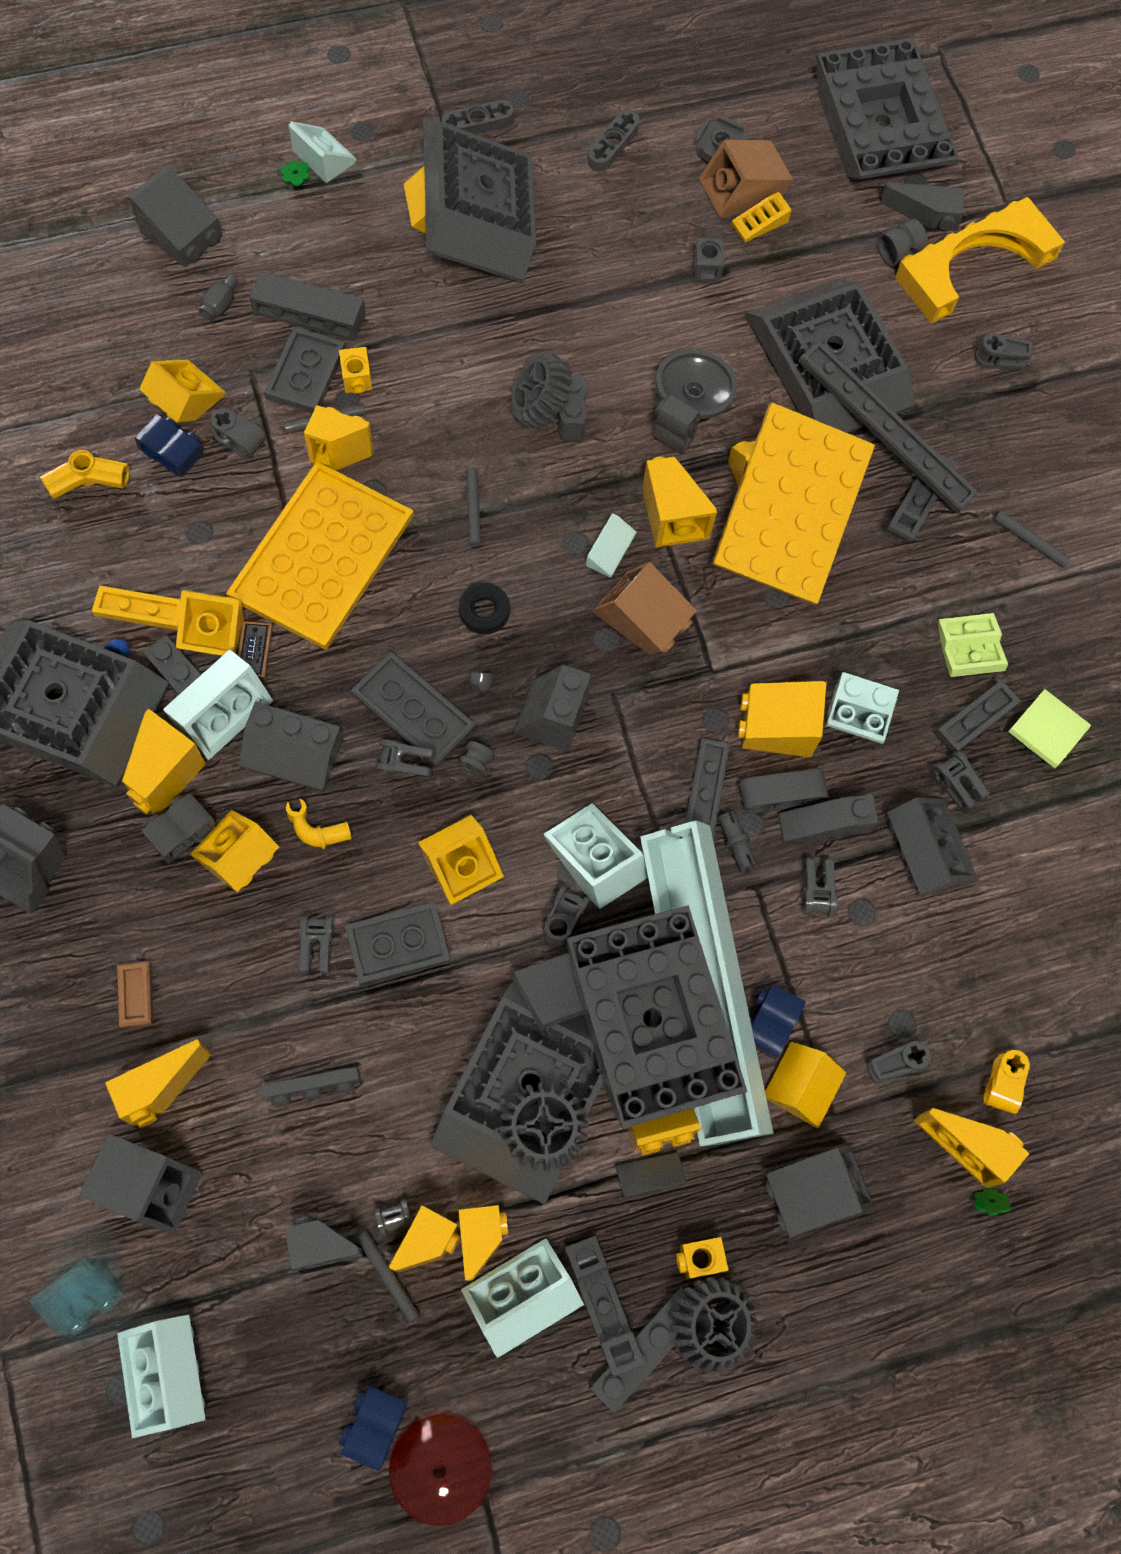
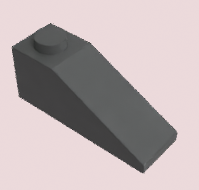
M886 182L880 203L909 218L918 220L921 224L931 229L957 231L964 215V188Z
M873 794L839 798L778 814L783 843L870 834L878 824Z

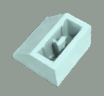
M843 672L833 693L826 726L883 744L899 690Z

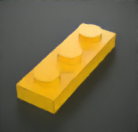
M99 585L92 613L96 617L178 631L181 599Z

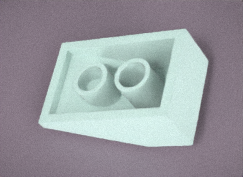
M593 803L543 834L581 890L599 909L648 878L643 853Z

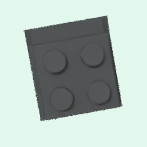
M2 804L0 807V896L27 913L32 914L48 894L47 884L66 857L61 849V842L55 836L56 831L43 822L38 825L31 821V817L18 807L11 809Z

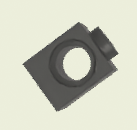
M697 238L694 252V281L720 282L724 267L723 239Z

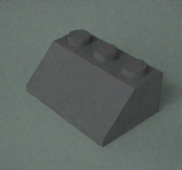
M254 702L244 728L239 767L324 792L343 742L341 728L337 725Z
M916 797L887 812L890 818V828L894 835L897 836L901 846V856L911 871L912 884L919 891L920 895H935L978 881L945 799Z

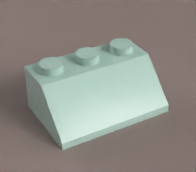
M229 650L169 703L163 711L177 729L196 744L199 752L206 759L210 760L246 726L254 702L270 705L273 699L252 667Z
M546 1238L461 1289L497 1358L584 1305L572 1279Z
M189 1315L159 1320L117 1333L132 1438L206 1420L204 1413L205 1402L201 1394L198 1375L199 1364L196 1360L193 1343L194 1331L190 1324Z

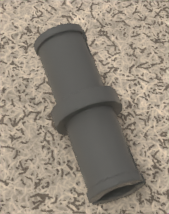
M731 811V816H729L727 812L718 818L728 840L726 846L728 850H732L740 873H745L746 868L748 872L758 867V863L748 844L750 838L748 834H744L737 818V813Z

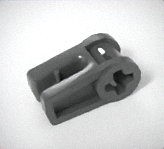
M989 333L982 340V346L976 351L975 361L983 368L1023 370L1026 360L1032 356V341L998 333Z
M381 739L380 745L383 746L380 763H377L376 769L432 777L433 770L430 767L420 766L418 763L408 764L405 762V757L411 755L424 760L426 758L434 759L436 757V750Z
M959 751L950 754V759L944 763H937L931 768L937 783L945 789L963 813L970 810L975 804L971 795L977 802L985 800L990 795L972 769L968 759Z
M806 858L803 864V915H811V912L827 913L828 916H835L837 892L835 889L834 859H826L823 862L822 875L820 877L822 888H820L816 884V871L818 868L816 867L815 859Z
M302 915L300 922V974H309L311 972L312 960L314 959L312 957L313 945L318 942L320 943L319 960H317L319 972L330 975L331 949L334 939V916H327L326 919L309 918V915Z
M912 1041L874 1058L867 1064V1070L874 1083H881L918 1072L929 1064L931 1053L924 1043ZM917 1054L919 1056V1060L910 1061L908 1059V1055Z

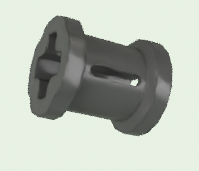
M406 1199L401 1200L399 1205L387 1209H374L382 1238L387 1237L388 1232L404 1227L409 1229L413 1223Z

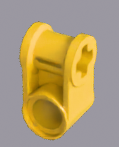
M1011 1050L995 1058L990 1079L984 1092L983 1103L985 1105L1012 1114L1018 1113L1023 1101L1024 1087L1030 1067L1028 1057L1023 1052ZM1012 1060L1011 1065L1016 1067V1070L1011 1072V1066L1007 1065L1006 1061Z

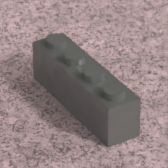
M260 272L249 297L253 314L352 341H356L365 318L363 299L352 294L346 295L335 292L326 287L320 288L309 285L300 280L286 279L277 274Z

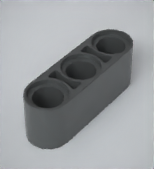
M822 769L751 777L739 783L745 812L750 814L811 806L829 800Z

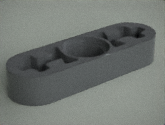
M497 100L447 112L443 115L442 122L451 126L454 123V127L478 134L511 125L514 119V108L507 100ZM474 116H481L485 120L480 123L473 122L471 118H473Z
M631 110L620 112L592 145L588 153V165L592 170L597 172L607 170L638 133L640 121L637 113ZM615 137L618 138L621 142L618 144H610L607 141V139Z

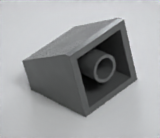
M168 164L128 196L139 231L184 268L192 261L197 260L202 252L217 243L222 236L218 218Z
M561 665L533 680L514 729V734L569 752L588 701L591 674Z
M108 1133L94 1165L85 1179L79 1197L137 1222L175 1235L203 1172Z
M851 1145L837 1147L766 1174L768 1181H766L768 1194L772 1200L776 1199L780 1210L777 1213L779 1224L784 1232H788L789 1237L874 1207Z

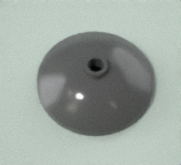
M686 349L675 352L666 357L657 370L655 385L660 399L667 400L670 395L699 411V419L712 418L725 412L732 405L737 393V379L731 367L717 355L704 350Z

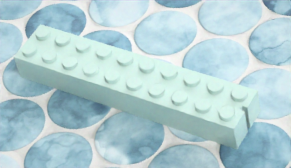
M695 820L671 827V831L664 829L640 836L655 914L689 905L748 1091L693 1108L701 1126V1130L697 1132L700 1147L774 1134L710 825Z

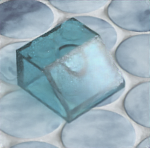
M86 1257L27 1302L59 1336L71 1334L74 1337L90 1325L88 1320L95 1314L100 1312L103 1315L113 1309L119 1303L117 1298L124 1291L103 1260Z

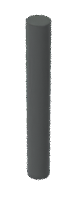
M364 403L338 410L340 413L349 416L366 415ZM311 416L283 423L286 434L305 430Z
M470 467L466 469L470 546L479 547L481 546L478 474L476 468Z
M1002 511L995 518L994 521L1063 568L1071 559Z
M367 1230L358 1235L356 1240L409 1323L420 1316L419 1312L393 1271L389 1268L388 1263Z

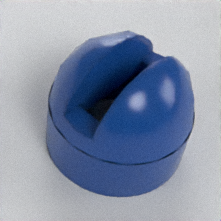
M120 638L111 640L104 647L106 650L127 658L130 655L129 644Z

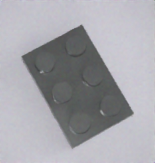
M294 326L264 391L265 399L313 413L316 405L321 406L340 363L339 350L346 349L345 342Z
M436 902L345 925L360 986L451 963Z

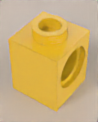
M366 347L339 350L345 393L358 394L372 390Z
M721 1237L683 1244L679 1246L680 1253H676L680 1274L685 1273L686 1279L729 1271ZM697 1249L705 1251L709 1258L707 1266L703 1269L696 1267L692 1261L693 1253Z

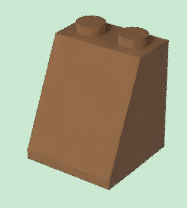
M724 139L699 177L720 218H726L747 211L774 193L779 192L783 196L793 182V178L772 141Z
M651 562L627 571L592 611L649 655L660 652L665 653L674 645L675 641L673 638L679 632H684L692 624L691 617L697 610Z

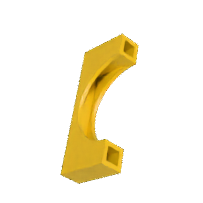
M1026 197L1018 202H1011L1005 209L999 212L994 211L990 213L985 219L977 223H970L956 234L950 233L942 241L936 244H929L922 251L914 255H907L900 261L895 279L930 324L951 314L959 299L950 280L949 262L961 252L980 246L999 247L1020 255L1035 269H1038L1057 259L1065 241L1029 197Z

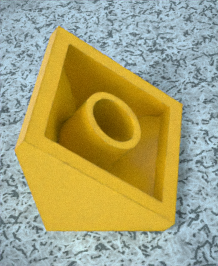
M182 590L176 648L223 656L229 650L236 654L244 621L241 599Z
M790 1042L765 1090L766 1099L818 1129L846 1072L825 1052Z

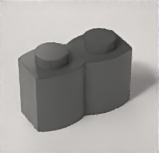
M571 375L570 378L573 380L569 386L571 392L566 398L568 402H565L562 406L563 411H559L558 432L562 441H582L585 434L587 417L585 404L587 384L583 375Z
M670 395L667 400H661L655 410L657 419L652 429L655 430V439L683 455L695 437L700 412Z
M189 793L185 796L180 795L169 804V809L165 813L150 817L146 821L142 833L163 859L170 863L187 851L192 844L198 842L211 832L216 824L208 812Z

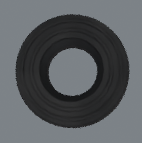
M478 583L469 587L462 594L459 601V616L463 624L472 632L492 634L504 627L508 621L510 602L506 593L500 587L490 583ZM486 599L494 603L496 610L492 616L482 618L474 613L473 607L479 600Z

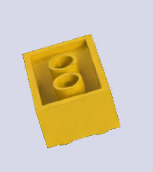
M196 1039L105 1082L119 1118L133 1126L138 1125L139 1128L157 1121V1115L165 1112L211 1056L209 1049Z
M935 1108L918 1115L913 1120L985 1188L1005 1183L1029 1155L1023 1148V1142L1013 1133H1006L1004 1130Z

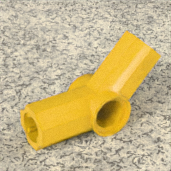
M78 450L71 454L67 463L42 475L40 478L51 497L56 499L80 485L92 486L100 484L124 489L129 481L130 467L128 463L93 457L86 450Z

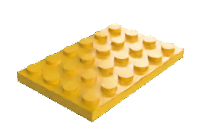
M773 402L770 403L711 564L813 605L818 604L875 444Z
M316 461L226 595L230 598L241 599L242 606L327 650L414 517V511Z

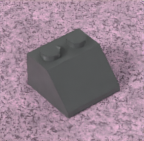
M312 1216L293 1219V1226L285 1227L290 1265L293 1270L302 1271L364 1257L363 1249Z

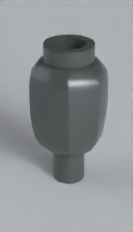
M229 275L224 282L214 283L202 296L198 310L203 317L212 320L214 317L222 315L233 298L232 289L237 284V280L233 276Z

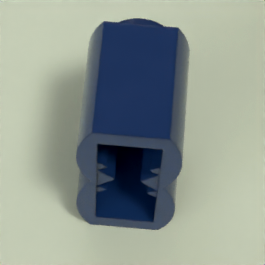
M156 414L135 437L139 450L181 478L203 455L199 438L191 432L185 433L179 430L178 425L169 417L163 418Z
M774 984L768 990L762 988L754 1003L758 1006V1010L754 1017L749 1015L756 1050L773 1059L778 1058L806 1001Z
M369 1386L367 1392L361 1390L353 1408L354 1411L358 1412L353 1426L346 1425L339 1444L344 1446L341 1455L380 1471L409 1402L373 1386Z

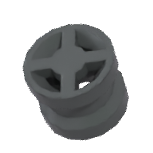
M470 741L466 746V755L460 757L458 764L465 771L478 777H484L487 772L486 766L489 762L493 761L495 754L485 745Z

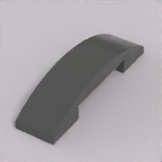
M938 453L953 468L955 467L956 461ZM918 476L887 528L913 542L938 498V495Z
M596 1235L565 1247L584 1304L613 1378L644 1366L645 1363L622 1309Z

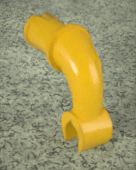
M300 799V812L292 811L289 802L287 803V817L293 822L296 835L304 843L313 847H320L324 850L326 849L325 846L351 840V833L347 822L325 828H320V826L313 828L306 820L307 807L302 799Z

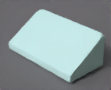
M612 513L587 556L586 566L611 578L637 532L619 516Z

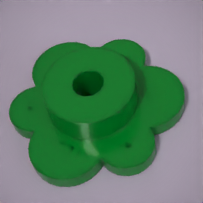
M292 160L289 162V165H283L280 168L283 181L291 183L293 186H301L304 180L310 178L309 166L305 162L298 163Z
M986 1188L983 1190V1193L977 1192L974 1194V1207L978 1211L986 1212L990 1215H998L1000 1212L1006 1213L1011 1210L1008 1195L999 1193L994 1188Z

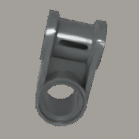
M217 409L210 417L211 425L214 428L213 436L215 440L245 459H250L266 438L264 431L258 425L245 420L229 409Z
M565 886L560 888L544 926L543 937L547 945L553 948H562L567 945L566 939L572 936L577 924L582 919L590 898H581L570 893ZM558 925L563 927L566 933L562 936H554L549 929Z

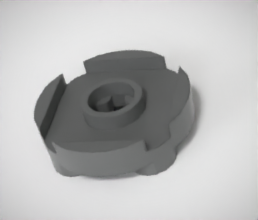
M720 117L717 121L709 123L710 120L704 122L697 132L696 154L699 158L710 162L721 145L717 141L720 142L721 139L748 140L747 136L743 133L744 128L737 121L725 117Z

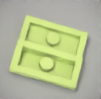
M994 613L938 620L940 642L950 677L1006 671L1008 662L1000 644L1002 633Z
M1044 689L1008 732L1053 768H1056L1091 725Z

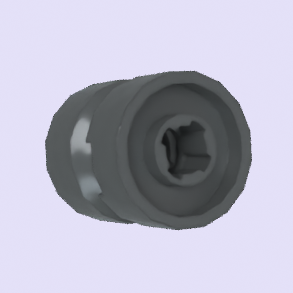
M914 218L899 224L898 228H891L885 231L877 239L879 254L884 262L890 266L899 264L907 255H914L922 251L928 244L927 234L923 225Z

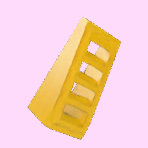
M777 192L733 219L731 224L746 243L788 223L791 208L782 195ZM755 218H757L761 224H758ZM748 222L752 230H749L745 223Z

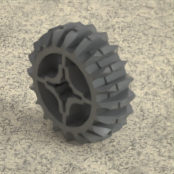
M540 352L537 356L533 355L530 362L525 361L523 369H519V374L514 379V386L510 388L512 394L508 400L511 402L509 409L512 411V416L522 424L533 428H541L543 425L548 426L551 419L555 420L557 413L563 411L562 406L565 402H568L566 398L571 392L569 386L573 380L570 378L572 371L569 369V365L557 355L548 352Z
M539 1082L538 1093H534L533 1087L530 1084L526 1085L527 1097H524L521 1092L517 1091L514 1096L519 1104L516 1105L511 1101L506 1103V1107L513 1112L512 1115L508 1113L501 1114V1120L509 1122L510 1126L500 1127V1133L511 1135V1137L504 1139L502 1144L504 1147L514 1144L515 1148L510 1151L509 1156L514 1158L521 1153L523 1155L519 1161V1166L524 1167L529 1159L533 1161L531 1165L532 1172L537 1171L538 1163H544V1172L550 1173V1162H555L556 1168L560 1171L563 1169L561 1158L564 1157L570 1164L574 1162L575 1159L570 1153L571 1149L579 1154L583 1151L582 1146L577 1144L576 1140L587 1141L588 1135L579 1132V1129L588 1128L589 1122L586 1120L578 1121V1117L583 1116L586 1110L585 1108L574 1110L573 1107L578 1104L579 1098L577 1096L573 1097L568 1102L566 1100L570 1091L568 1088L563 1089L561 1095L555 1094L557 1083H552L550 1092H545L544 1082ZM548 1101L563 1108L570 1120L564 1121V1119L552 1117L549 1112ZM538 1102L537 1117L532 1121L517 1124L522 1111L529 1105ZM542 1111H544L547 1124L554 1127L553 1131L549 1129L546 1144L544 1143V1135H542L541 1130L534 1128L535 1124L540 1125ZM571 1131V1137L567 1144L559 1151L551 1153V1138L555 1134ZM518 1134L536 1137L540 1143L541 1154L525 1147Z
M707 1277L705 1282L701 1280L694 1281V1289L684 1288L685 1299H675L680 1309L679 1311L671 1312V1315L677 1318V1323L669 1328L671 1331L678 1333L672 1342H674V1345L681 1346L678 1353L681 1357L688 1358L687 1362L689 1365L698 1366L700 1370L709 1372L712 1369V1371L720 1373L723 1372L724 1367L735 1369V1360L739 1362L745 1361L743 1350H753L748 1341L749 1338L757 1337L756 1333L751 1331V1326L757 1324L758 1321L756 1318L750 1317L756 1308L753 1304L747 1303L750 1296L740 1291L741 1287L738 1284L730 1283L727 1279L723 1278L716 1280V1278ZM718 1297L725 1301L721 1306L716 1305L714 1308L706 1304ZM720 1342L721 1346L715 1350L706 1352L703 1349L707 1343Z

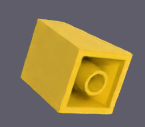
M656 457L646 462L642 492L655 548L709 540L717 514L716 507L675 457Z
M826 682L751 684L748 693L742 694L740 711H745L744 721L740 720L738 727V738H742V749L811 758L822 738Z
M148 709L144 713L122 780L128 789L126 795L134 801L133 805L147 815L151 812L154 815H161L206 763L194 742Z

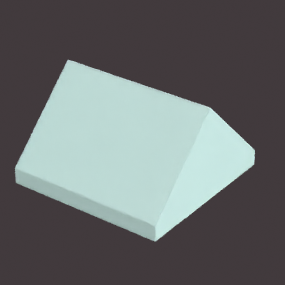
M290 122L289 131L293 152L302 161L307 163L326 183L352 166L357 160L323 127Z

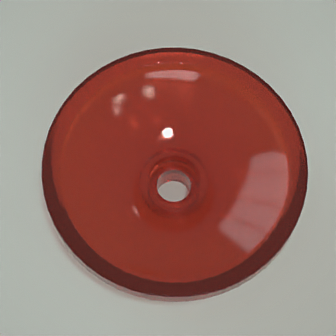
M446 1414L428 1416L412 1424L397 1441L389 1466L391 1488L401 1508L415 1520L434 1526L451 1525L473 1513L481 1504L488 1491L492 1473L489 1449L479 1431L469 1422ZM436 1465H443L446 1468V1475L443 1478L434 1476L433 1469Z

